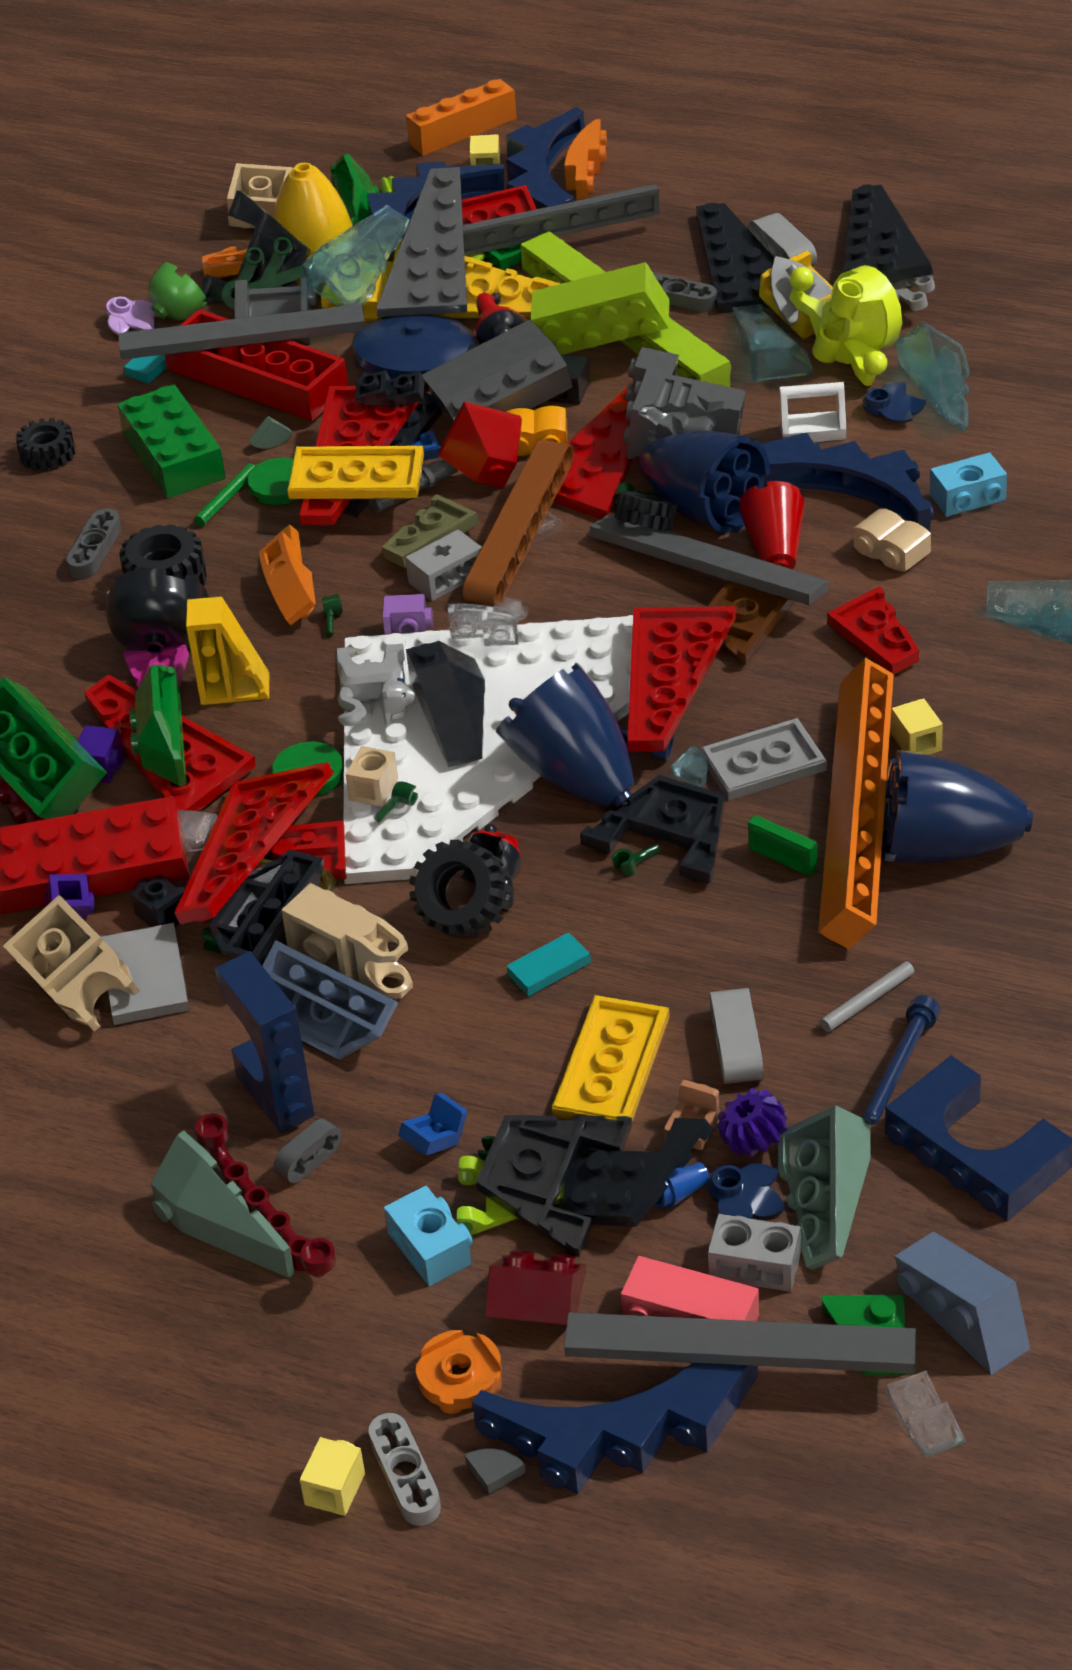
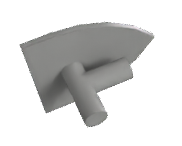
M775 256L771 269V290L774 302L788 325L791 326L797 323L799 309L789 299L792 290L790 274L797 267L806 266L790 259ZM811 270L814 276L813 284L808 290L803 292L818 300L831 294L832 290L827 283Z

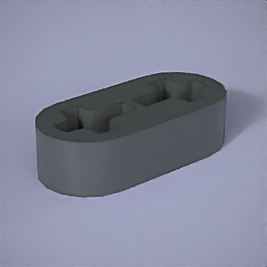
M324 1118L316 1120L279 1151L274 1161L275 1172L291 1183L301 1181L337 1150L342 1140L341 1130Z

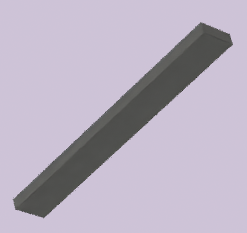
M656 184L463 225L464 256L520 245L548 231L555 236H562L659 215V188Z
M362 304L119 333L121 359H132L364 331Z
M609 513L590 526V537L808 606L828 592V580L669 531L632 525L616 519L614 514Z
M569 1312L564 1351L566 1357L915 1373L916 1328Z

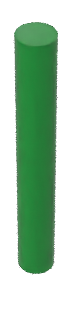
M248 463L194 517V522L198 526L203 527L248 482V475L255 465Z

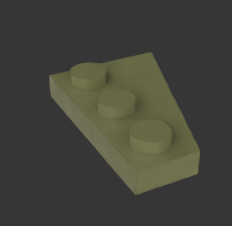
M436 494L430 499L431 506L427 510L420 509L415 514L416 521L412 525L403 526L382 546L384 558L405 568L406 556L458 529L465 534L469 529L478 525L477 512Z

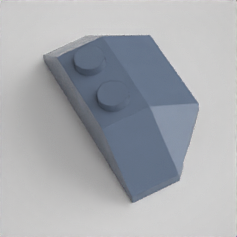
M276 940L262 965L295 1006L301 1040L339 1060L379 1039L399 1003Z

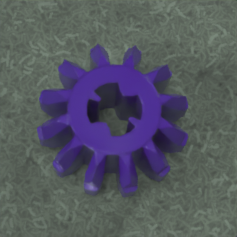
M751 1088L746 1095L737 1093V1099L733 1102H725L726 1110L721 1111L717 1115L719 1119V1125L717 1126L720 1131L719 1135L724 1143L728 1144L731 1150L735 1151L738 1156L747 1153L750 1157H753L758 1150L767 1152L768 1146L772 1143H780L779 1135L788 1130L785 1124L787 1119L785 1109L780 1101H777L767 1089L757 1092L754 1088Z

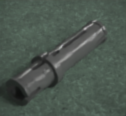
M442 458L428 465L423 464L419 491L435 487V483L458 472V469ZM406 498L368 499V503L371 509L376 514H379L381 511Z

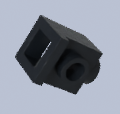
M160 874L151 880L148 878L141 879L135 885L133 892L130 893L134 912L151 927L174 923L176 927L180 923L174 912L185 889L175 887ZM168 907L172 909L164 915L165 909H167Z

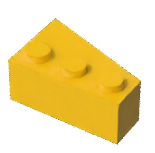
M223 597L187 599L186 627L201 705L269 699L270 672Z

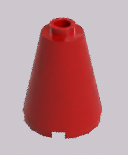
M770 481L767 482V487L757 490L755 485L749 488L739 501V513L758 558L789 569H793L796 565L805 509L804 497H802L797 486L787 482Z

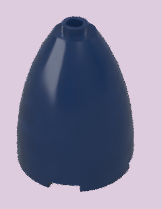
M689 431L676 433L648 444L639 456L640 469L648 484L659 497L678 504L676 511L684 517L719 533H726L731 530L737 533L745 527L739 513L741 496L755 485L757 490L763 488L765 476L770 474L768 455L762 444L755 439L728 432Z
M575 663L571 667L573 669L571 673L567 674L564 669L560 670L522 700L523 704L514 712L517 716L513 720L509 716L504 718L496 729V733L522 761L550 783L586 802L605 808L614 805L618 809L632 795L630 790L634 786L632 765L620 727L598 687L580 664Z
M897 750L896 757L898 759L892 758L885 793L884 827H887V830H883L881 851L884 861L933 863L961 860L1003 848L1022 839L1024 832H1030L1033 821L1032 810H1027V804L1024 800L993 778L965 765L928 754Z

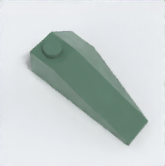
M836 1105L787 1127L788 1130L779 1135L778 1170L781 1179L787 1181L790 1194L786 1197L789 1208L794 1209L798 1218L797 1226H801V1250L806 1268L811 1270L843 1257L871 1158L870 1125L864 1121V1118Z
M184 1130L180 1132L151 1182L155 1200L152 1202V1207L157 1216L163 1222L170 1221L177 1229L187 1235L289 1278L295 1274L289 1245L259 1211L249 1212L245 1200L240 1195L241 1190L233 1181L226 1185L213 1170L217 1166V1162L209 1152Z

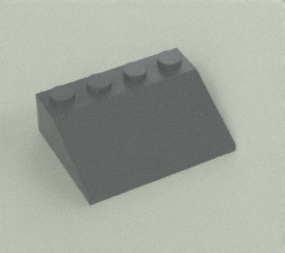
M531 320L422 374L425 385L451 426L464 401L504 412L515 408L532 409L573 387L567 364L554 344Z

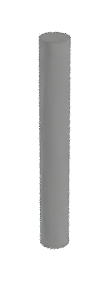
M907 961L903 962L820 1019L821 1027L826 1032H831L914 974L913 966Z

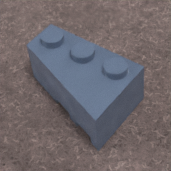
M934 1231L895 1255L899 1273L897 1281L903 1292L910 1296L991 1375L1030 1350L1016 1281Z

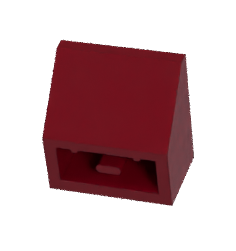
M513 1250L510 1251L509 1255H502L501 1259L489 1265L485 1317L567 1325L568 1313L578 1312L586 1274V1264H576V1257L569 1255H551L550 1259L545 1260L534 1259L535 1253L529 1251Z

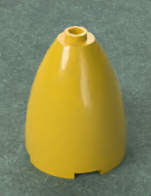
M310 163L297 164L290 170L282 184L276 200L273 218L311 249L306 263H309L311 257L317 253L327 254L331 258L334 268L339 258L359 260V251L353 225L337 190L317 167ZM318 260L315 264V267L317 269H323L326 265V262L324 260ZM314 275L308 276L309 288L326 286V281L330 279L331 275L325 279L316 278ZM299 279L297 286H301V279Z

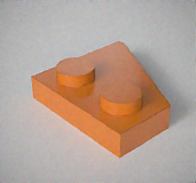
M232 246L220 252L202 256L204 278L206 274L221 280L229 275H237L247 249L237 252V248Z

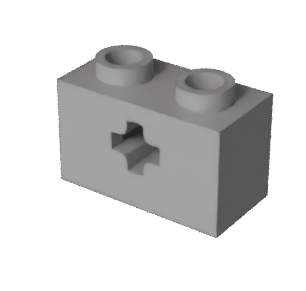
M458 529L405 557L408 583L420 593L425 594V597L430 601H434L464 585L482 547Z

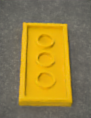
M423 446L296 447L288 486L289 499L418 498L424 458Z
M594 995L554 1100L552 1116H557V1118L564 1120H573L575 1115L605 1116L607 1120H617V1116L631 1117L633 1121L670 1017L669 1008Z

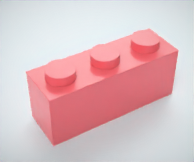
M638 1256L621 1292L622 1315L757 1321L759 1316V1289Z

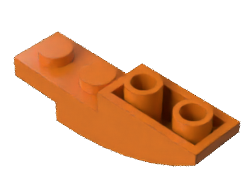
M601 119L593 120L576 136L566 155V190H576L577 201L588 199L589 193H594L595 174H601V162H606L607 131L601 130Z
M289 524L259 551V558L269 589L284 618L292 625L299 618H306L314 609L316 602L312 572L302 563L299 532Z

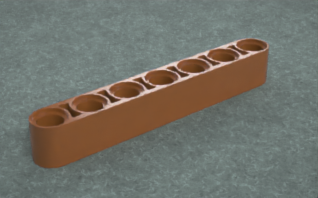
M542 439L538 440L465 580L463 587L464 602L491 608L500 607L570 470L573 460L572 445Z

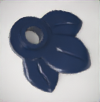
M904 382L889 383L882 387L868 390L863 399V408L872 415L882 416L888 421L906 423L913 420L912 415L923 410L926 406V400L905 394L906 383Z
M753 1163L741 1169L733 1165H724L717 1168L708 1181V1191L710 1196L718 1202L719 1214L744 1216L752 1219V1217L770 1219L781 1214L785 1209L780 1196L769 1187L777 1179L779 1171L768 1165Z

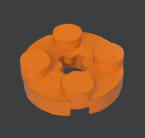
M451 1330L433 1337L423 1346L421 1358L418 1364L416 1363L418 1386L425 1398L431 1403L438 1405L444 1413L456 1414L462 1411V1409L472 1408V1401L481 1390L496 1394L501 1389L502 1364L500 1353L496 1345L485 1335L476 1333L477 1337L464 1335L463 1330ZM458 1364L460 1368L469 1367L463 1374H452V1366Z

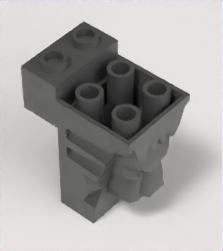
M642 347L638 358H632L628 377L633 378V383H629L626 393V401L629 402L626 420H630V425L626 426L623 437V444L628 445L626 458L634 459L639 457L642 450L648 444L676 433L719 431L740 435L746 391L676 376L679 355Z

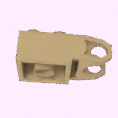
M236 163L227 196L228 213L236 191L239 190L244 192L273 217L278 194L293 167ZM228 216L229 226L255 228L254 225Z
M312 883L307 885L281 910L288 947L391 999H402L413 988V982L408 971L397 962L400 956L408 951L406 940L400 932L384 919L366 911L362 906L352 904L336 896L332 891L324 890ZM388 942H395L399 946L389 952ZM385 977L404 981L397 988H387L382 984Z
M60 895L3 945L18 964L72 1021L89 1026L94 1032L100 1027L94 1014V1005L101 994L107 990L121 989L125 993H130L134 996L140 991L133 983L129 968Z

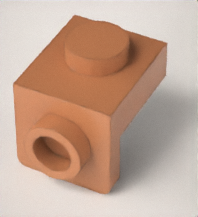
M682 1080L679 1085V1102L664 1128V1140L675 1118L706 1119L710 1126L714 1128L718 1121L717 1115L720 1113L719 1091L705 1084ZM699 1138L692 1148L702 1151L708 1138L705 1141Z

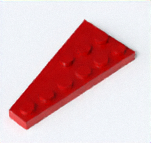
M329 386L315 447L389 446L419 402L398 406L364 405L357 403L355 400L356 386ZM303 499L299 515L301 525H334L351 499Z
M628 386L567 443L573 447V460L570 470L553 502L599 519L610 513L612 504H614L617 496L615 494L617 487L624 483L634 460L626 458L628 445L623 444L626 426L630 425V420H626V411L629 403L626 401Z
M736 606L633 608L628 752L665 750L737 617Z
M108 674L84 692L86 703L106 728L119 729L124 752L159 797H175L182 824L230 788L233 782L239 781L256 767L255 756L182 716L186 785L178 786L143 768L140 753L133 754L131 733L137 732V730L132 731L129 710L136 709L135 694L137 690Z
M329 762L232 783L174 912L180 924L190 922L201 923L216 916L334 774Z

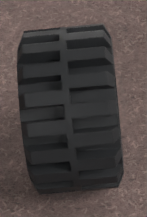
M168 524L167 526L154 525L152 528L147 527L141 529L139 533L132 534L130 539L125 540L122 544L123 548L120 549L119 555L123 574L139 569L158 568L164 569V575L183 580L188 575L205 586L207 573L201 541L195 532L188 531L186 527H175L173 524Z
M458 839L450 840V844L443 841L435 844L437 850L435 852L430 849L426 850L422 854L426 860L423 863L416 862L413 868L418 870L417 876H410L409 884L415 886V890L410 891L409 895L410 900L417 902V905L413 907L416 914L423 917L422 921L426 925L457 938H464V936L469 938L479 937V931L488 933L493 930L490 923L493 921L499 924L504 917L499 913L502 908L509 909L510 902L506 901L505 898L506 895H512V886L506 884V881L511 878L509 872L502 868L504 863L500 858L493 856L492 852L469 841L462 842ZM471 869L476 881L475 893L470 902L464 907L452 910L446 899L448 882L457 872Z

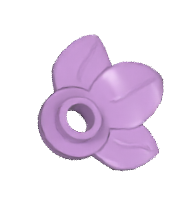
M119 296L111 298L106 303V312L109 317L108 327L118 336L119 333L128 332L129 328L139 331L154 329V317L158 316L151 309L153 303L148 301H131L126 297Z

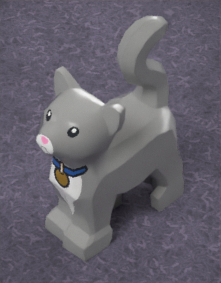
M403 644L387 645L382 662H370L369 659L361 664L352 661V657H355L354 647L337 648V673L340 677V693L337 700L339 706L348 711V713L339 715L338 721L344 726L359 724L363 721L367 712L362 703L380 700L384 723L390 726L393 715L404 712L409 705L415 703V692L405 685V652Z

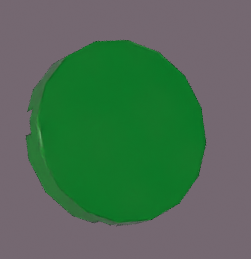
M281 457L269 459L251 469L248 475V487L252 497L256 496L258 501L270 505L289 504L296 501L295 499H289L288 486L294 458Z
M315 741L301 742L287 747L277 755L273 762V773L329 762L334 774L314 796L317 797L330 792L340 783L343 772L342 757L335 748L326 743Z

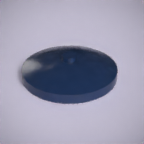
M439 314L385 316L366 324L364 331L356 333L353 341L354 358L357 364L366 372L377 373L386 370L390 379L419 371L421 374H424L465 353L470 344H475V337L472 331L463 323Z

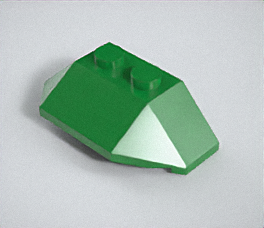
M344 154L336 161V164L330 166L331 182L347 209L356 235L358 250H361L372 240L367 216V193H379L377 185H372L369 175L350 154Z
M151 665L135 694L136 709L129 710L132 731L137 730V732L131 733L133 754L140 753L143 768L178 786L186 785L181 698L175 667L164 665Z

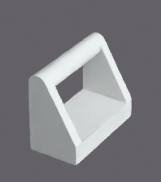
M844 382L779 387L782 438L807 432L813 442L846 440ZM837 395V411L788 415L787 399Z

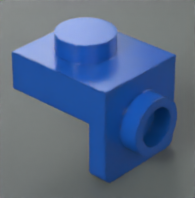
M435 1094L429 1113L403 1121L398 1136L411 1144L414 1150L424 1155L456 1146L460 1141L467 1110L445 1094Z

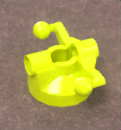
M863 265L840 274L834 282L831 298L819 301L803 292L808 290L813 284L814 276L811 270L806 267H797L790 274L792 290L789 299L797 309L810 317L816 335L812 354L816 359L824 363H833L835 361L845 364L851 363L857 378L865 386H871L875 376L883 373L887 368V358L880 351L893 346L900 336L902 314L895 289L887 277L879 270Z

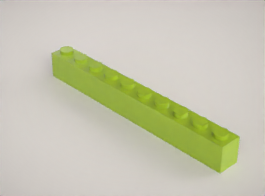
M550 231L520 244L522 269L533 277H540L562 284L605 273L597 264L591 262ZM670 317L668 329L621 340L623 344L638 355L642 347L679 355L676 376L731 387L730 361Z

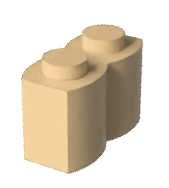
M878 509L853 528L854 547L860 554L872 559H880L885 566L899 572H906L931 552V533L926 528L916 522L904 521L899 515L887 509Z

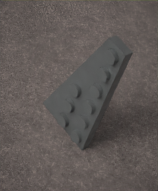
M460 167L430 169L376 309L377 317L467 312Z

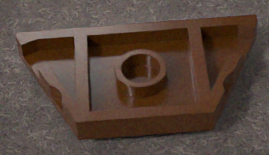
M728 580L707 607L736 606L737 617L721 646L738 661L746 664L795 601Z

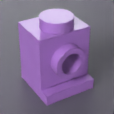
M425 594L384 596L383 623L385 635L427 631V628H433L432 607L426 608Z

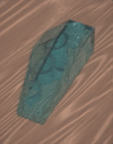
M386 205L323 244L302 265L309 288H314L315 292L338 307L363 305L373 295L376 289L375 284L380 274H384L387 268V260L391 252L396 250L410 223L409 219Z
M762 304L732 308L733 319L752 382L813 374L808 352Z
M923 321L895 342L899 355L898 362L942 419L965 431L969 423V405L964 399V396L969 393V386L965 383V378L970 375V369L964 346Z
M1072 580L988 581L987 616L1072 644Z

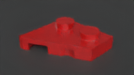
M344 821L291 825L272 847L273 861L280 859L281 855L285 852L294 850L324 858V870L333 878L347 879Z

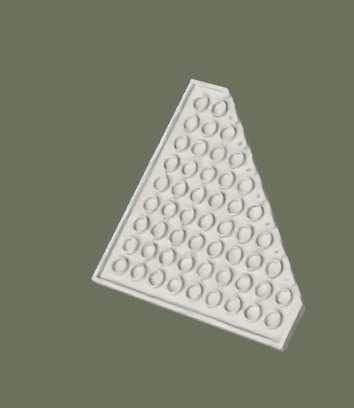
M633 615L345 638V647H354L355 657H352V661L357 664L364 663L365 660L369 659L370 662H382L387 645L403 644L405 652V685L413 691L414 689L409 680L406 649L425 643L441 641L475 658L485 679V710L483 716V759L448 767L417 696L415 703L409 705L404 712L392 716L390 726L384 723L380 700L362 703L367 710L363 721L354 726H344V825L347 875L344 883L410 879V876L416 877L418 870L413 867L417 861L423 863L426 860L422 855L426 850L437 851L435 844L442 841L450 844V840L456 839L463 842V837L474 828L479 831L499 815L498 810L509 801L515 803L533 789V782L541 777V775L522 761L496 733V729L504 718L509 716L513 720L517 716L514 711L510 710L508 705L512 698H526L532 691L560 670L564 669L569 674L573 671L571 667L575 663H579L598 687L616 721L618 722L629 713ZM361 746L395 752L398 773L397 782L404 781L416 785V789L413 792L418 793V798L413 806L400 803L397 808H394L378 823L374 819V815L388 803V800L392 797V791L383 807L349 801L346 772Z

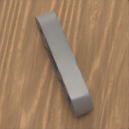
M384 1413L377 1416L369 1425L371 1448L403 1518L408 1523L416 1526L432 1523L437 1519L441 1511L439 1491L405 1419L395 1413ZM390 1431L393 1436H396V1448L391 1450L388 1438L383 1435L385 1432ZM400 1462H411L417 1466L413 1473L406 1476L396 1475L392 1471ZM417 1487L424 1503L427 1502V1505L419 1507L416 1502H413L412 1490Z

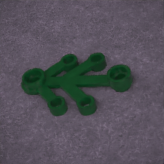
M278 237L273 245L275 251L261 280L250 283L256 267L261 265L265 258L262 250L255 246L250 247L246 251L245 257L247 261L237 280H247L249 289L277 288L311 275L319 279L328 278L334 270V264L327 254L317 253L311 257L309 263L278 273L285 257L292 252L293 248L288 238ZM281 242L288 243V248L285 251H279L278 245ZM253 252L260 253V258L257 261L250 260V255ZM318 260H324L326 262V265L323 269H317L315 267V264ZM232 280L224 286L222 299L229 308L235 310V299L231 296L235 290V280Z

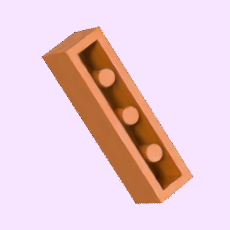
M501 79L491 80L485 85L474 89H467L464 93L451 98H444L436 104L421 107L415 112L407 114L406 123L409 145L424 156L470 138V136H475L516 120L515 90Z

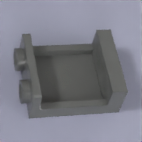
M307 277L301 278V286L249 289L247 280H235V319L311 310V306L316 305L315 289L309 288ZM311 337L290 339L303 345L311 344Z

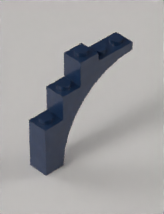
M575 107L536 128L525 125L506 135L507 189L526 185L537 209L574 202V197L559 187L552 179L549 171L559 154L572 144L576 136L585 128L583 110Z
M445 162L416 163V177L392 178V192L367 193L368 225L375 250L395 249L396 236L404 238L430 169L460 167L461 200L504 190L503 164L446 166Z
M807 432L762 444L770 464V474L765 476L763 488L767 487V482L780 481L790 483L801 489H820L848 494L890 510L899 515L904 521L916 522L930 532L931 520L934 519V510L929 500L926 501L920 493L919 486L916 483V480L920 478L919 467L916 461L910 459L905 450L869 458L867 452H863L856 441L821 449L818 443L813 442Z
M691 1363L676 1376L646 1392L615 1402L583 1407H544L511 1401L481 1390L472 1401L475 1428L489 1439H499L514 1446L527 1457H537L540 1476L553 1487H564L578 1494L604 1456L609 1457L615 1464L621 1467H631L643 1473L669 1435L685 1446H694L708 1452L758 1378V1366Z

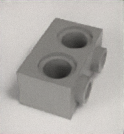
M718 1214L708 1250L709 1275L745 1285L792 1292L801 1255V1226L788 1225L783 1222L749 1219L744 1216Z

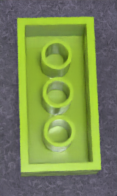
M644 262L532 291L531 321L554 344L559 354L563 355L668 329L669 298L648 264Z

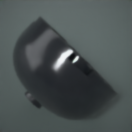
M148 568L130 571L117 577L115 585L107 592V623L114 637L123 646L132 651L146 650L150 653H161L165 650V647L185 644L187 649H189L190 644L186 627L187 599L209 598L203 585L188 575L183 580L164 575V569Z

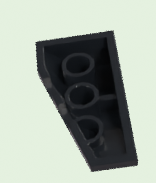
M441 641L425 643L406 649L410 683L448 767L483 759L485 679L475 658Z

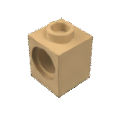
M365 746L360 747L346 772L349 801L383 807L398 780L395 752Z

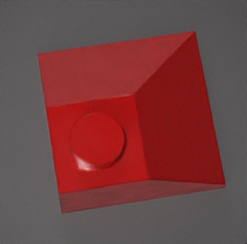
M464 401L438 452L439 457L477 483L504 489L517 464L522 418L520 415Z

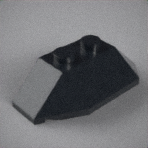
M289 850L282 854L280 859L268 862L253 870L208 925L209 931L221 953L225 956L236 958L251 951L259 963L263 964L275 940L287 946L281 910L310 883L319 887L324 867V858Z

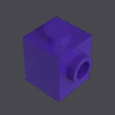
M85 725L78 743L107 772L100 782L110 783L116 770H119L123 764L124 753L119 729Z
M87 874L49 875L44 896L45 907L60 895L86 922L88 914H93L94 895L93 892L88 890Z

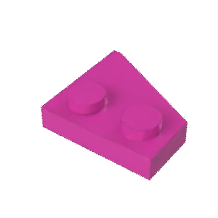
M185 644L165 647V650L161 653H150L146 650L125 651L123 653L138 688L151 665H164L175 667L180 690L189 657Z

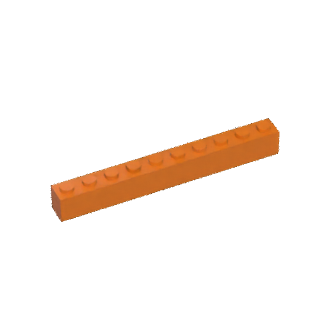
M866 657L840 682L818 933L847 949L853 947L877 923L894 678L893 673Z

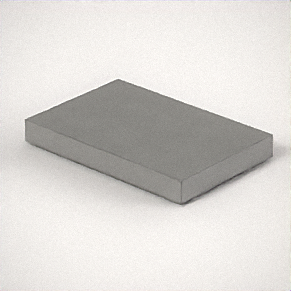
M798 718L700 748L702 761L728 801L827 771V760Z
M174 923L101 937L129 968L133 983L140 990L134 996L130 993H125L121 989L108 990L114 1025L189 1011Z

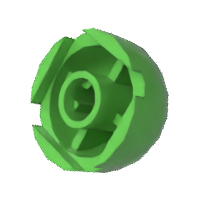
M164 262L154 272L149 281L148 294L153 303L151 309L161 319L168 317L173 321H185L197 310H202L207 305V302H203L206 299L205 294L186 273L181 277L174 272L178 267Z

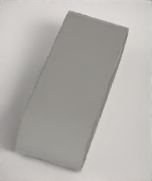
M773 213L750 221L748 229L774 258L777 256L790 259L808 250L812 254L811 266L816 265L817 253L811 241L780 213Z
M749 988L709 992L711 1018L723 1083L732 1084L763 1080L762 1054Z

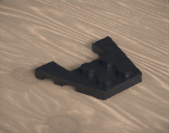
M237 190L228 216L255 226L248 249L253 246L259 247L265 256L264 262L256 267L250 283L261 280L275 251L273 245L278 237L288 238L293 247L292 252L285 257L278 273L305 264L311 249L292 235L244 192ZM281 242L278 245L279 251H285L288 248V243ZM253 252L250 255L251 261H257L260 258L259 252ZM244 257L237 279L247 261L246 257ZM206 274L201 287L206 297L204 302H224L222 290L228 282ZM299 280L294 281V282H291V283H288V284H285V285H282V286H283V287H294V286H297ZM235 290L231 294L233 299H235Z
M658 775L627 798L626 805L617 811L610 810L601 816L602 822L593 829L588 826L580 833L581 845L611 853L626 830L635 831L648 837L658 838L681 847L690 848L679 864L680 875L711 884L725 806L724 794Z
M505 1115L477 1178V1190L573 1256L580 1257L592 1227V1218L554 1206L579 1145H585L598 1150L622 1151L632 1128V1118L617 1116V1120H596V1116H581L580 1120H557V1116Z
M575 1115L573 1120H580L581 1116L586 1115ZM596 1116V1120H607L605 1116ZM675 1118L660 1152L598 1150L585 1145H579L565 1179L562 1209L592 1218V1225L637 1227L668 1188L665 1183L668 1177L676 1168L685 1167L693 1157L689 1152L699 1138L705 1141L713 1128L706 1119Z

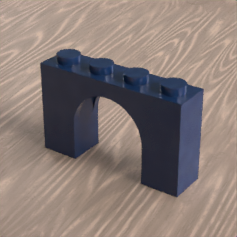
M251 951L215 967L220 996L243 1024L251 1040L231 1049L236 1076L280 1133L314 1117L295 1006Z
M950 1055L885 1107V1134L894 1144L903 1146L917 1156L922 1164L929 1168L932 1167L946 1177L955 1188L964 1190L978 1200L986 1210L995 1212L1004 1220L1009 1221L1072 1168V1138L1045 1119H1042L1014 1143L1004 1148L978 1150L957 1142L947 1130L980 1103L981 1075Z

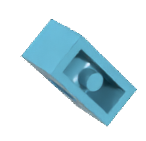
M990 452L930 469V496L946 517L1006 500L1007 473Z
M427 1185L384 1207L388 1234L429 1287L472 1264L470 1246L473 1245V1240L468 1229L463 1223L457 1224L454 1221L446 1201L442 1197L436 1198Z

